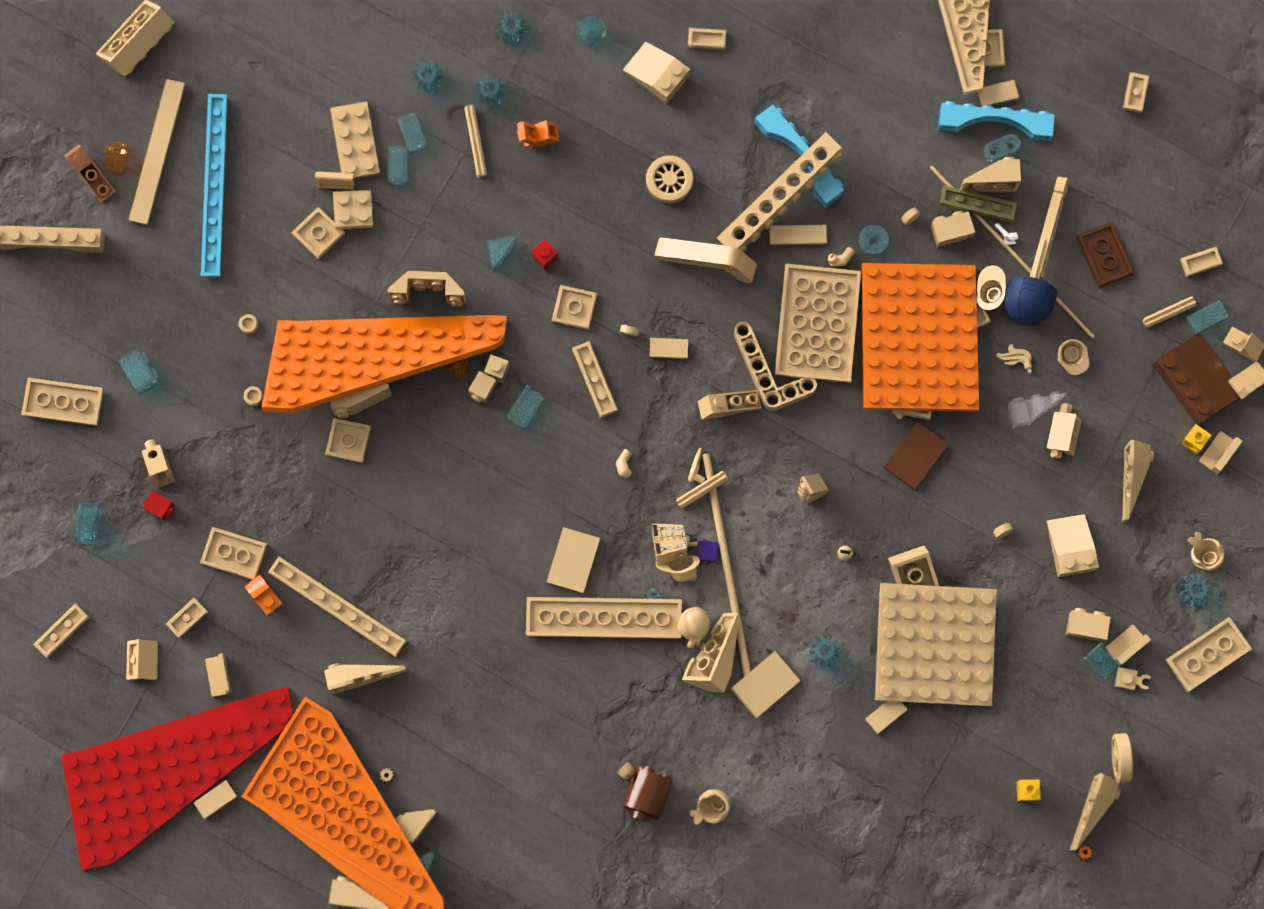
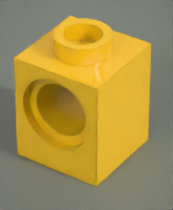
M1195 424L1181 444L1197 455L1209 440L1211 434Z
M1019 780L1017 782L1018 802L1040 800L1039 780Z

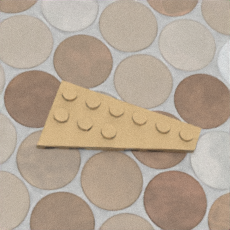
M938 0L963 93L968 95L981 92L983 90L990 0Z

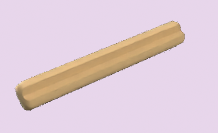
M468 105L464 109L477 177H484L487 175L475 107L474 105Z

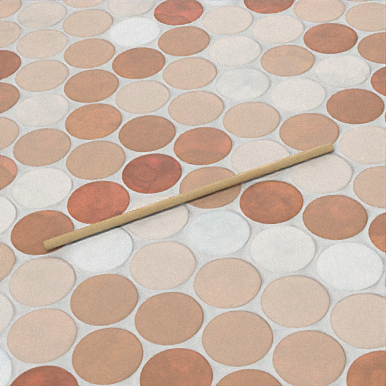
M710 453L702 455L707 480L714 476ZM715 488L709 494L732 613L740 615L718 495ZM740 617L737 643L745 677L751 670Z

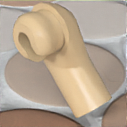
M847 247L842 255H834L832 253L828 256L829 264L834 267L845 266L855 254V251Z
M626 449L623 450L616 461V468L620 476L629 478L632 471L629 469L627 462L632 453Z

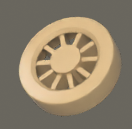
M676 156L658 158L650 165L647 171L646 185L648 191L653 198L662 203L673 204L682 201L689 195L693 187V172L686 161ZM666 164H672L670 171H667ZM674 165L680 167L676 172H673ZM661 166L664 170V174L658 171V169ZM681 172L684 173V176L677 177ZM664 187H666V192H663L661 190ZM672 188L674 193H668L669 189Z
M1126 733L1114 734L1111 746L1114 776L1118 783H1129L1133 776L1130 740Z

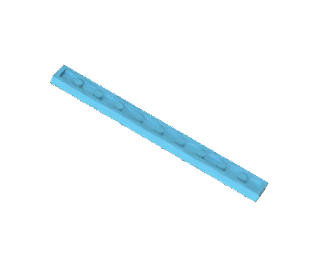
M208 94L201 258L202 278H221L227 94Z

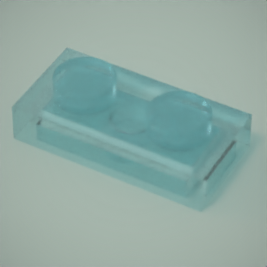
M415 112L397 118L410 154L427 149L428 146Z
M388 146V184H407L408 148L407 146Z
M1218 300L1187 316L1185 319L1195 335L1223 321L1229 315L1221 301Z

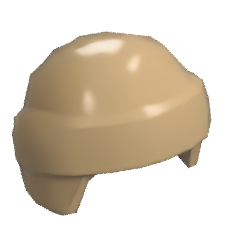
M1196 532L1194 537L1188 538V542L1193 545L1191 557L1196 567L1203 571H1212L1222 565L1224 549L1217 540L1202 539L1199 532Z
M691 607L685 610L677 625L682 636L690 639L687 644L688 648H693L695 645L699 647L700 642L710 628L709 616L706 611L699 607Z
M708 790L700 796L697 809L691 810L690 816L695 817L693 821L696 825L703 819L712 824L719 823L729 814L731 808L730 800L720 790Z

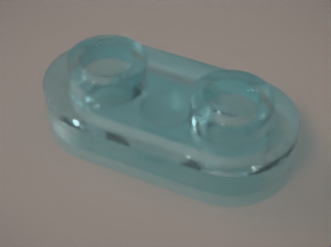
M1009 134L987 143L984 148L985 158L989 161H997L1015 154L1020 148V139L1016 135ZM1012 143L1013 148H1009L1007 144ZM990 150H995L996 154H990Z

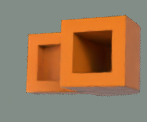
M524 121L517 123L519 141L524 143V147H542L560 142L556 123L550 121H543L537 124Z
M260 575L245 586L246 590L267 616L283 605Z

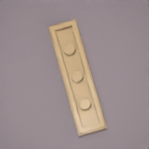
M590 341L573 347L572 351L600 418L618 412Z

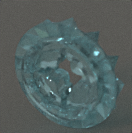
M869 225L859 234L860 247L864 252L871 255L880 254L888 246V233L881 226ZM878 234V237H877V242H878V243H877V244H876V243H873V244H871V245L869 246V244H870V239H869V237L873 238L874 236H876V235Z

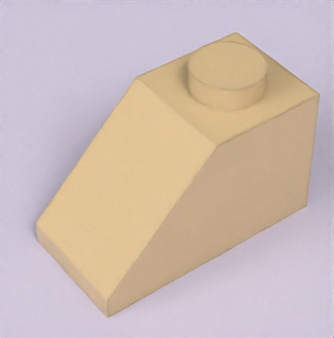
M433 809L408 812L403 816L400 814L396 821L408 841L414 844L437 812Z

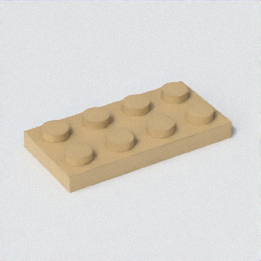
M367 101L330 108L341 173H353L354 179L380 175Z
M28 378L21 415L98 426L104 388Z
M1228 617L1165 661L1188 693L1252 648L1231 618Z

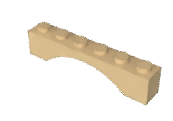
M0 226V250L48 247L86 253H104L105 234L101 229Z

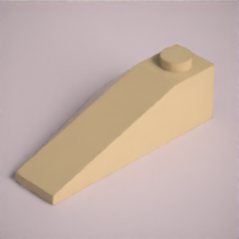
M1130 440L1124 449L1122 523H1126L1131 516L1150 462H1153L1154 452L1150 451L1151 445L1136 440Z
M723 613L711 630L712 636L706 644L702 643L700 646L701 651L696 659L692 658L682 678L684 682L709 692L724 693L732 672L740 620L738 613Z
M336 663L328 666V669L324 671L328 689L334 695L405 673L407 669L405 666L340 665Z
M1102 773L1094 776L1070 851L1074 852L1078 849L1114 802V799H1118L1121 789L1118 788L1120 783Z

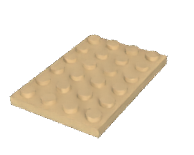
M785 264L774 376L792 378L809 376L815 380L851 383L861 271Z

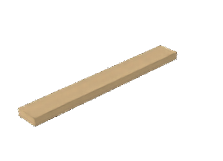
M166 79L130 213V222L147 226L149 224L186 86L185 83Z
M281 557L277 558L268 571L269 574L394 657H397L407 641Z

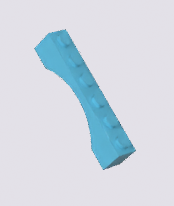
M945 102L940 107L938 126L940 131L958 132L964 127L975 123L999 122L1017 128L1031 140L1050 142L1053 137L1054 115L1047 111L1034 113L1027 109L1014 111L1008 107L994 109L993 106L989 105L975 107L974 104L956 105L955 102Z
M771 105L755 118V124L767 138L776 139L787 144L800 156L809 149L807 140L796 133V127L792 122H787L783 111L779 107L776 108L774 105ZM808 166L809 171L811 173L814 167ZM830 168L826 174L817 177L813 185V194L824 208L836 201L844 192L842 182L838 178L835 180L831 175L832 171Z

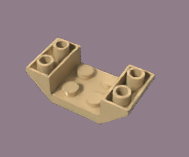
M407 271L388 288L390 301L397 305H404L405 302H410L411 288L417 291L431 288L437 292L444 291L445 289L447 304H451L450 306L461 307L467 303L465 292L446 272Z

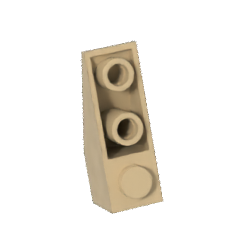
M757 390L711 394L698 401L702 420L761 409Z
M818 473L801 477L797 493L802 501L810 504L827 494L829 489Z

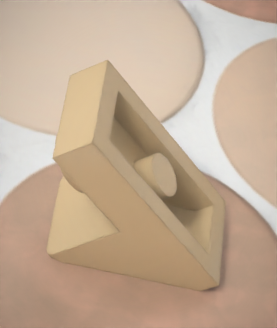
M1234 327L1230 328L1222 345L1254 362L1258 360L1264 349V343L1254 333L1247 335Z

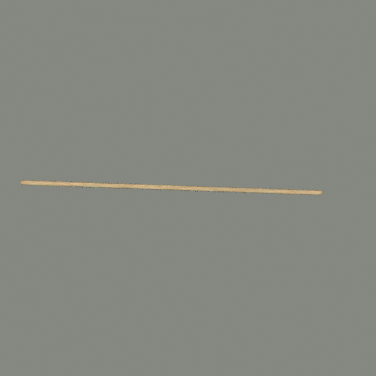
M933 166L930 167L946 186L952 187ZM974 214L979 219V221L1031 274L1032 270L1028 267V265L1009 247V245L1005 244L1004 240L989 226V224L980 215ZM1057 297L1056 302L1094 339L1095 336Z

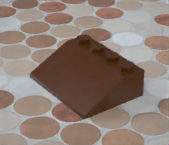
M1199 333L1157 359L1153 364L1158 374L1198 426L1240 398L1228 382L1232 379L1231 375Z

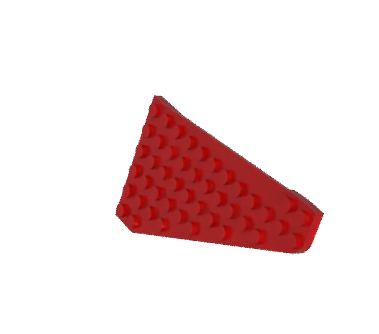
M284 687L263 692L91 748L61 755L82 871L115 864L282 733L293 716L289 688Z

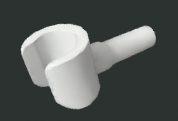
M996 223L995 227L1004 236L1005 244H1016L1015 240L1018 239L1017 233H1008L999 223Z

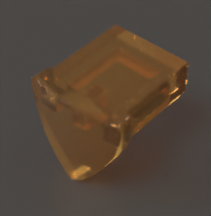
M115 142L105 147V151H107L105 169L123 173L128 155L127 145L124 142Z
M467 358L445 365V369L451 375L460 378L465 377L468 367Z

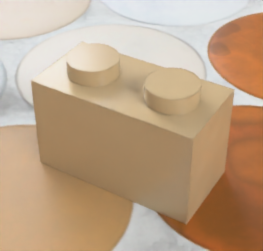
M957 211L952 216L946 218L945 216L936 217L931 224L937 247L973 238L975 234L969 211L964 213L963 211Z
M1075 608V611L1072 610L1069 613L1066 636L1100 642L1107 640L1110 617L1106 616V613L1095 611L1094 614L1086 613L1087 610Z

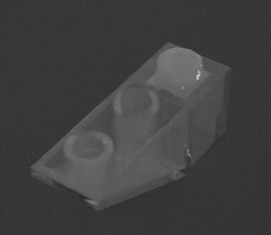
M1061 391L1049 393L1050 396L1042 397V394L1031 396V399L1023 400V397L1012 399V402L1008 404L1012 428L1033 424L1066 398L1067 393L1061 394Z

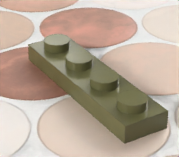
M943 186L939 205L1012 223L1017 203Z

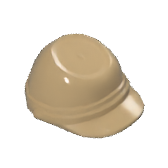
M1077 339L1064 341L1058 350V361L1069 374H1082L1089 367L1087 346Z

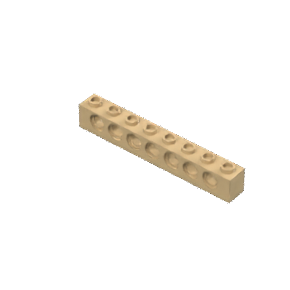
M825 132L717 237L718 241L723 246L735 247L745 252L746 246L751 241L755 242L765 228H770L774 223V219L778 215L782 216L792 202L798 201L802 196L801 193L805 189H810L815 184L814 180L817 177L826 174L829 170L828 167L833 162L836 163L842 158V147ZM821 153L827 154L824 160H819L818 156ZM808 166L814 167L811 173H805V168ZM793 180H800L798 186H791V182ZM779 193H786V197L783 200L777 199ZM766 206L773 207L770 213L763 212ZM758 219L759 223L756 226H750L751 220ZM744 232L745 237L743 239H736L738 233Z

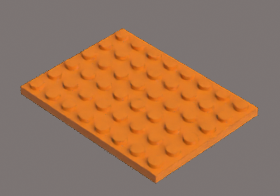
M862 263L863 410L979 411L976 265Z

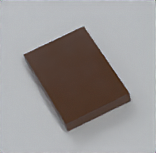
M1112 222L1076 236L1098 288L1134 274Z
M917 422L886 463L884 469L915 491L949 444Z

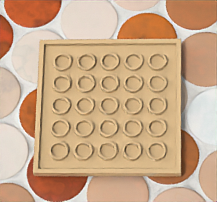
M880 583L875 700L992 706L997 589Z

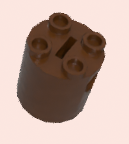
M638 766L634 771L623 807L631 818L646 823L660 819L672 784V776L664 773H654L655 770L650 767L644 766L643 768Z

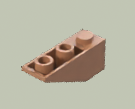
M80 144L64 155L100 203L116 192Z

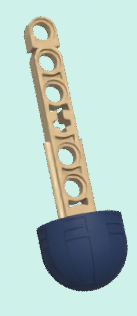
M1057 178L1030 277L1017 276L1009 281L1005 296V307L1009 316L1021 325L1034 326L1040 324L1051 315L1055 306L1058 291L1053 285L1042 279L1066 196L1068 178Z

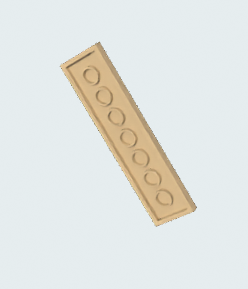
M527 597L526 637L681 639V633L677 625L682 615V599Z

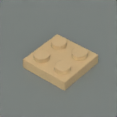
M371 190L333 192L335 230L373 228Z

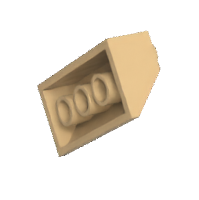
M145 0L102 46L96 55L117 73L126 76L134 70V66L146 57L147 52L159 43V39L171 30L175 22L160 6Z

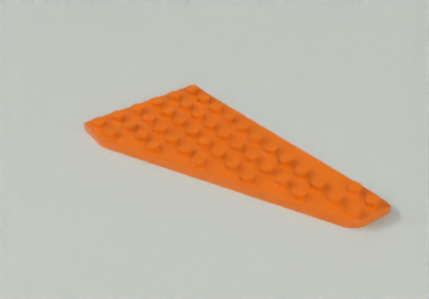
M471 315L311 321L278 320L262 402V412L296 413L497 349L505 341L507 316Z
M304 697L242 797L263 810L369 894L388 906L389 909H444L443 897L335 717L328 710Z

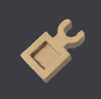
M1118 667L1114 687L1134 691L1136 685L1141 690H1148L1149 686H1144L1142 680H1150L1151 677L1149 675L1138 677L1137 670Z

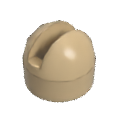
M847 545L841 546L838 549L837 556L841 561H849L853 556V550ZM841 550L850 552V555L841 553Z
M627 762L618 771V774L623 779H630L634 774V768Z

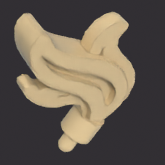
M1011 344L1008 347L1009 353H997L996 357L1001 361H1005V365L1012 366L1021 362L1024 364L1025 370H1028L1029 374L1032 373L1031 354L1027 350L1015 349Z

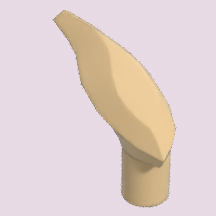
M699 448L688 476L689 482L694 480L702 484L705 480V477L697 474L700 468L702 448Z

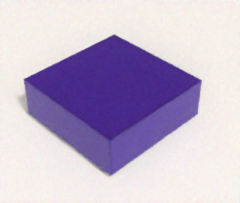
M698 541L697 557L700 561L716 562L718 542Z

